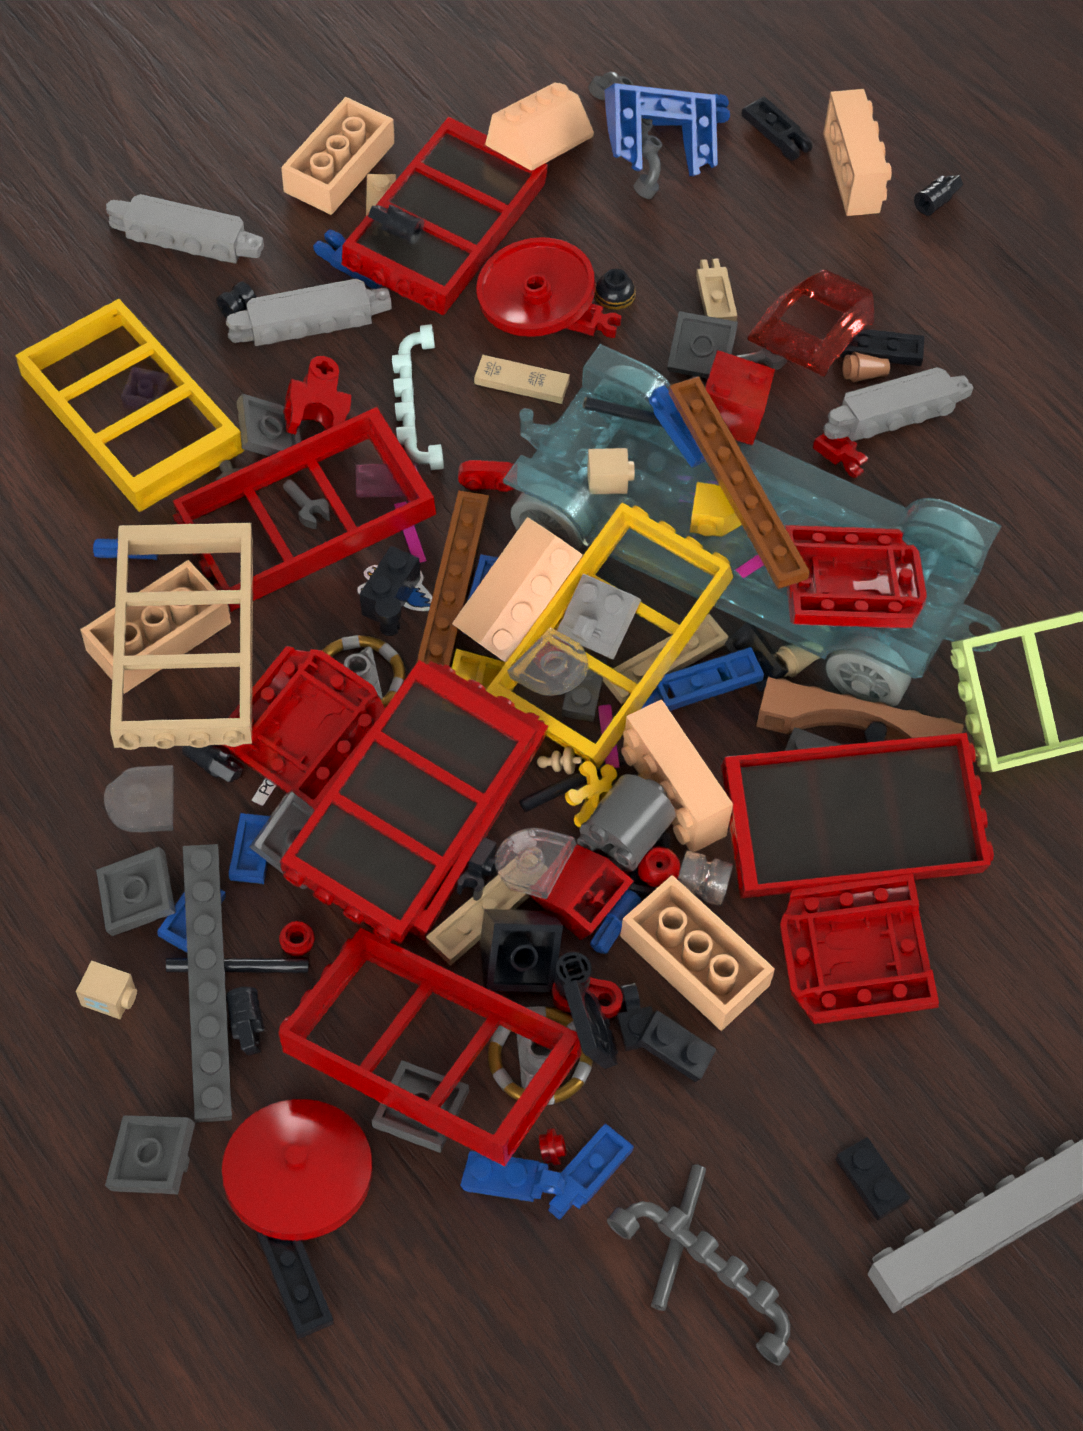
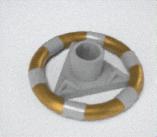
M362 635L343 637L330 643L322 650L333 657L342 650L364 647L365 649L360 653L348 656L344 661V666L374 686L385 708L406 679L405 667L401 657L388 643L380 639ZM372 650L379 652L391 664L394 678L388 693L384 697L382 696Z
M548 1006L527 1007L577 1032L573 1018L568 1013ZM499 1025L489 1044V1067L493 1078L501 1089L512 1098L518 1100L552 1050L517 1034L521 1076L520 1087L503 1068L501 1052L511 1030ZM582 1048L579 1063L571 1080L557 1089L547 1105H554L568 1099L585 1084L592 1069L593 1060L583 1054Z

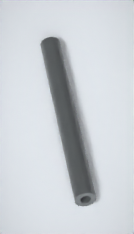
M696 1164L692 1165L679 1208L689 1218V1222L685 1226L688 1230L706 1173L705 1167ZM670 1239L651 1303V1307L661 1311L666 1310L684 1248L676 1239Z

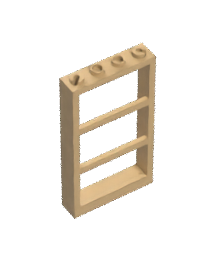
M251 523L119 526L110 725L114 748L121 747L132 750L138 747L156 746L161 749H168L173 746L189 745L202 748L208 745L225 744L236 747L242 744H252L253 538ZM241 552L240 590L127 593L129 555ZM240 604V653L125 656L127 606ZM240 667V718L122 721L124 670Z

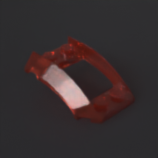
M825 269L796 283L782 293L748 335L747 340L825 377L832 362L839 358L851 340L867 324L872 325L874 322L873 293L870 289ZM803 295L845 313L824 340L780 320L786 311Z

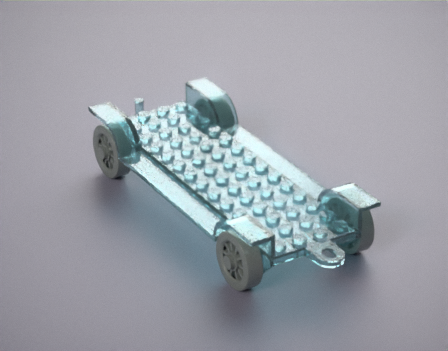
M599 344L583 367L582 388L558 422L551 425L533 423L534 414L532 410L525 408L519 413L521 419L520 435L527 439L537 451L531 459L520 455L503 479L504 484L522 492L511 508V519L516 530L520 528L528 517L579 552L583 544L588 547L591 546L621 503L631 508L634 505L642 508L647 512L649 518L655 522L664 521L675 529L676 534L683 538L690 536L697 540L705 551L711 554L718 552L729 560L734 578L717 600L714 607L823 659H826L828 654L832 652L826 663V671L833 685L842 694H849L857 699L873 703L882 702L890 707H895L900 703L908 689L911 678L923 677L943 639L954 642L975 637L969 631V625L973 622L987 626L992 632L1001 630L1000 624L995 618L964 604L982 571L988 551L1002 527L1001 525L940 499H918L905 508L756 439L753 446L735 440L784 527L785 525L900 529L903 533V541L907 545H914L920 552L927 598L925 606L912 628L800 625L790 623L787 586L777 589L765 565L744 579L735 570L758 555L742 525L722 537L690 533L697 482L719 485L708 463L704 462L691 468L663 427L583 409L584 398L590 397L654 412L648 400L654 389L665 385L669 391V385L671 384L660 373L646 364ZM627 448L628 461H634V481H628L627 494H591L588 491V449ZM630 528L609 555V557L699 599L714 578ZM998 642L973 647L972 650L986 652L995 648Z

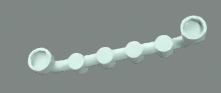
M429 324L420 325V332L412 333L405 337L400 343L399 355H392L394 373H400V378L393 379L395 397H401L402 401L395 403L397 421H403V427H396L399 443L401 446L404 445L406 454L412 461L418 464H430L431 470L444 469L441 444L429 445L428 452L419 451L417 449L415 428L416 417L410 350L417 344H422L423 350L435 348L433 326Z

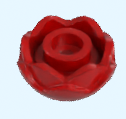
M655 846L651 848L638 865L639 877L652 887H659L671 875L676 879L680 876V860L672 850L666 847Z

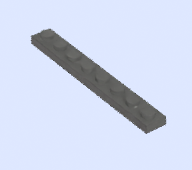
M218 844L183 846L195 1123L232 1120Z

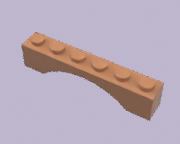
M768 677L756 727L784 734H791L794 727L802 730L829 725L847 726L866 731L870 723L881 721L887 726V736H885V739L897 740L962 733L964 724L955 723L948 718H935L923 715L915 710H902L890 707L882 702L873 703L857 699L849 694L840 695L824 691L816 686L807 687L795 684L787 679ZM949 752L909 755L919 767L947 774L952 773Z

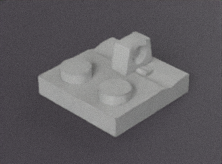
M583 573L556 634L614 660L641 599Z

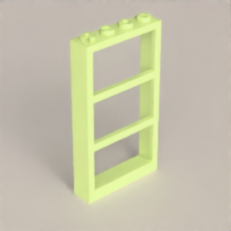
M1083 611L951 642L953 648L951 652L953 655L950 657L954 668L958 670L960 679L958 693L961 700L965 701L967 709L965 723L968 732L973 736L975 760H978L977 766L980 767L981 772L999 771L1083 750V736L1061 742L1058 740L1034 634L1082 622ZM1021 636L1046 745L997 757L972 648Z

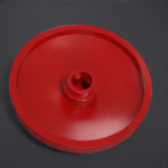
M540 237L514 242L496 252L481 269L476 289L481 311L491 324L513 335L534 337L558 332L576 322L591 305L596 285L591 262L579 248L563 240Z
M292 1099L268 1105L248 1117L236 1129L227 1144L222 1162L225 1194L236 1215L250 1228L268 1237L298 1241L328 1234L346 1223L358 1211L368 1194L372 1180V1156L368 1140L360 1126L348 1114L328 1103L310 1099Z

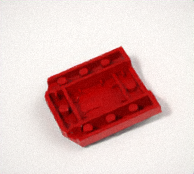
M785 525L786 531L810 571L807 580L787 586L790 623L886 628L913 627L925 606L927 593L920 552L914 545H907L903 541V533L900 529Z
M286 646L252 688V744H242L236 747L225 744L221 746L225 747L234 757L285 793L292 791L316 810L383 713L385 707L371 683L322 650L311 649L309 652L295 650L294 647ZM240 704L228 718H240Z
M913 874L791 891L790 901L780 922V931L791 995L813 1024L939 1007L933 970L930 968L919 914V900Z

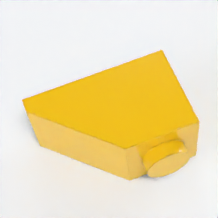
M697 482L690 533L722 537L742 525L720 485Z

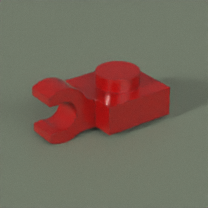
M824 433L815 438L812 448L835 465L842 462L846 472L853 478H857L864 473V470L859 466L866 463L868 458L862 452L856 451L857 443L855 441H851L848 436L829 439Z

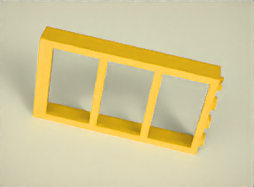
M120 299L103 306L101 309L79 319L70 326L15 355L21 376L139 512L220 466L223 461L230 460L244 452L241 444L240 430ZM121 326H124L141 345L61 391H58L41 372L44 368ZM151 356L178 388L95 434L68 401L146 357ZM188 397L216 430L137 476L132 477L105 446V443Z
M621 503L486 691L496 697L503 696L514 703L515 708L526 714L531 712L538 715V720L544 721V724L549 726L546 734L547 737L564 748L568 746L573 748L577 756L582 757L585 761L592 762L599 769L623 735L626 717L643 707L734 578L729 560L718 552L711 554L702 549L703 546L690 536L683 538L676 534L675 529L664 521L655 522L649 518L647 512L635 505L631 508ZM629 528L714 577L680 625L640 602L635 613L668 632L672 637L638 684L554 633L564 618L565 611L583 573L611 585L596 576V573ZM546 643L631 694L596 744L512 692Z

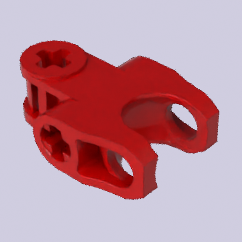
M326 356L314 357L309 364L308 374L303 382L295 379L290 380L283 411L287 433L296 435L298 426L303 420L319 422L325 430L345 422L350 412L351 394L337 391L339 366L331 358Z

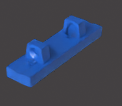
M749 647L664 675L642 708L662 699L669 711L762 681L764 673L752 648ZM668 687L670 688L674 698L672 699L668 698Z

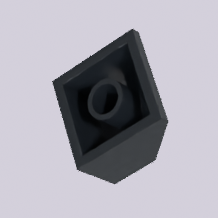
M484 909L480 937L484 988L491 991L552 992L563 925L552 911Z

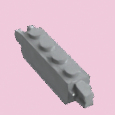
M142 194L134 196L131 202L110 200L106 204L111 228L124 231L126 238L137 242L154 244L163 248H171L235 264L240 256L259 258L264 247L263 237L246 232L244 230V223L238 216Z
M356 278L251 298L246 304V311L236 312V314L233 313L227 316L226 325L229 327L228 338L232 342L239 343L254 340L255 346L272 344L372 324V315L392 309L391 297L387 288L366 290L364 282Z
M936 367L851 391L845 394L840 407L829 412V422L823 428L824 435L829 439L848 436L851 441L862 438H871L876 434L889 430L895 431L900 427L913 423H922L927 419L937 416H946L953 412L957 402L971 395L974 387L964 375L950 377L946 370Z

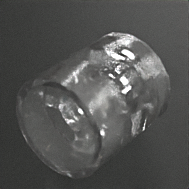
M687 850L678 881L695 896L701 895L704 902L722 907L734 863L716 858L708 862L705 855Z

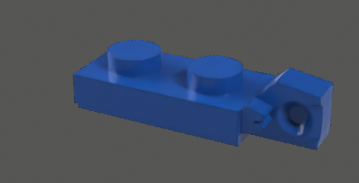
M663 385L654 389L648 399L654 409V414L691 468L706 462L672 401L666 386Z
M605 1123L561 1172L563 1179L566 1180L563 1195H556L551 1200L548 1211L560 1220L572 1205L580 1209L584 1204H587L632 1153L634 1146Z
M470 1151L460 1186L467 1192L534 1202V1199H541L542 1192L563 1195L566 1180L563 1179L561 1173L549 1171V1166L539 1161L511 1157L506 1166H503L478 1152Z

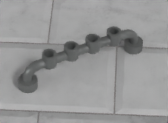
M610 71L602 77L595 76L588 85V89L594 97L605 100V89L610 87L611 84H634L629 78L619 76L618 73ZM641 118L642 156L649 162L648 175H640L634 184V189L640 196L652 199L659 190L657 180L661 171V163L657 153L662 147V142L657 137L648 135L653 126L651 120Z
M641 1201L631 1204L625 1210L617 1207L607 1218L608 1225L619 1236L630 1240L640 1228L637 1219L643 1216L649 1217L658 1224L659 1229L666 1236L676 1239L686 1247L688 1253L696 1261L706 1264L716 1272L718 1278L726 1286L736 1289L746 1297L748 1303L756 1311L770 1317L775 1323L776 1331L774 1334L766 1332L756 1344V1348L771 1363L779 1366L783 1363L790 1353L786 1344L790 1337L791 1324L786 1312L774 1302L779 1293L771 1284L761 1280L755 1286L744 1277L749 1271L747 1265L735 1256H730L727 1261L715 1253V1250L719 1247L716 1239L705 1231H701L697 1237L685 1228L689 1218L677 1207L672 1206L666 1212L652 1202Z

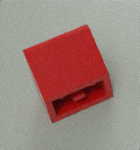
M572 842L528 895L545 910L552 911L568 930L582 940L595 930L634 881L608 858Z

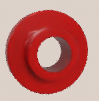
M294 921L287 924L281 930L279 942L281 948L287 954L301 956L312 949L315 936L309 925L300 921ZM299 936L303 938L301 943L294 944L291 942L294 937Z
M554 1128L547 1129V1133L539 1135L540 1152L544 1164L553 1163L554 1166L561 1165V1157L567 1154L563 1135H557Z

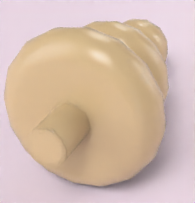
M569 746L564 749L563 756L556 750L549 758L540 756L537 759V765L540 768L552 766L555 772H559L563 766L565 772L569 775L574 773L577 763H582V757H575L573 748Z

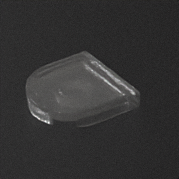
M550 627L507 671L511 679L541 695L555 696L567 693L580 685L587 675L589 664L581 644Z
M173 765L129 768L124 770L122 775L118 776L112 783H109L104 793V805L110 820L117 827L129 832L173 831Z
M542 828L523 829L510 835L499 846L495 856V867L507 887L547 899L577 843L574 837Z

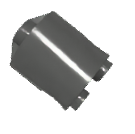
M631 774L622 775L601 800L590 818L581 825L577 843L588 850L608 858L622 871H634L646 853L653 848L676 817L675 809L666 797L664 788L656 781L643 779Z

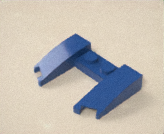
M614 83L605 89L608 133L615 158L620 156L632 163L631 168L635 171L643 169L641 118L682 123L689 176L700 174L699 167L707 163L711 168L718 165L716 95Z

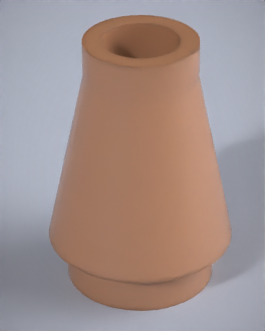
M853 352L851 355H846L843 361L844 378L850 379L852 382L876 377H887L890 371V363L887 358H878Z

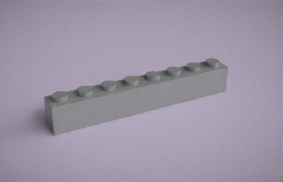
M1072 1139L1066 1141L1054 1151L1056 1154L1054 1157L1047 1161L1043 1157L1034 1160L1025 1167V1174L1018 1178L1009 1175L995 1185V1192L988 1196H985L983 1192L975 1195L964 1204L966 1209L956 1215L952 1210L943 1214L935 1220L934 1224L936 1227L925 1233L922 1229H918L903 1240L905 1245L895 1251L888 1247L872 1258L874 1263L867 1275L892 1313L897 1312L1083 1200V1139L1077 1143H1074Z

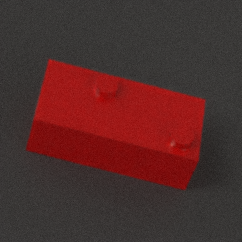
M717 350L705 388L733 438L753 446L765 412L775 369Z

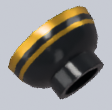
M621 269L608 270L595 284L594 296L596 301L608 309L626 308L635 299L636 289L634 283L627 276L626 272Z

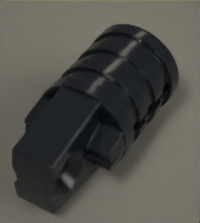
M960 175L940 176L914 196V203L918 211L923 215L929 216L952 199V195L963 186Z
M380 205L371 206L368 217L381 223L382 230L407 240L412 245L419 240L424 229L423 219L410 215L405 211L403 212L402 209L393 205H389L388 209Z
M191 745L183 746L182 754L197 763L199 767L204 768L207 773L216 778L221 777L227 782H233L240 778L244 767L230 756L231 753L223 746L208 745L202 748L192 747Z
M254 987L235 988L226 994L228 1011H230L232 1036L234 1040L239 1039L241 1049L246 1055H254L261 1052L259 1032L264 1031L263 1018L259 1009L258 990Z

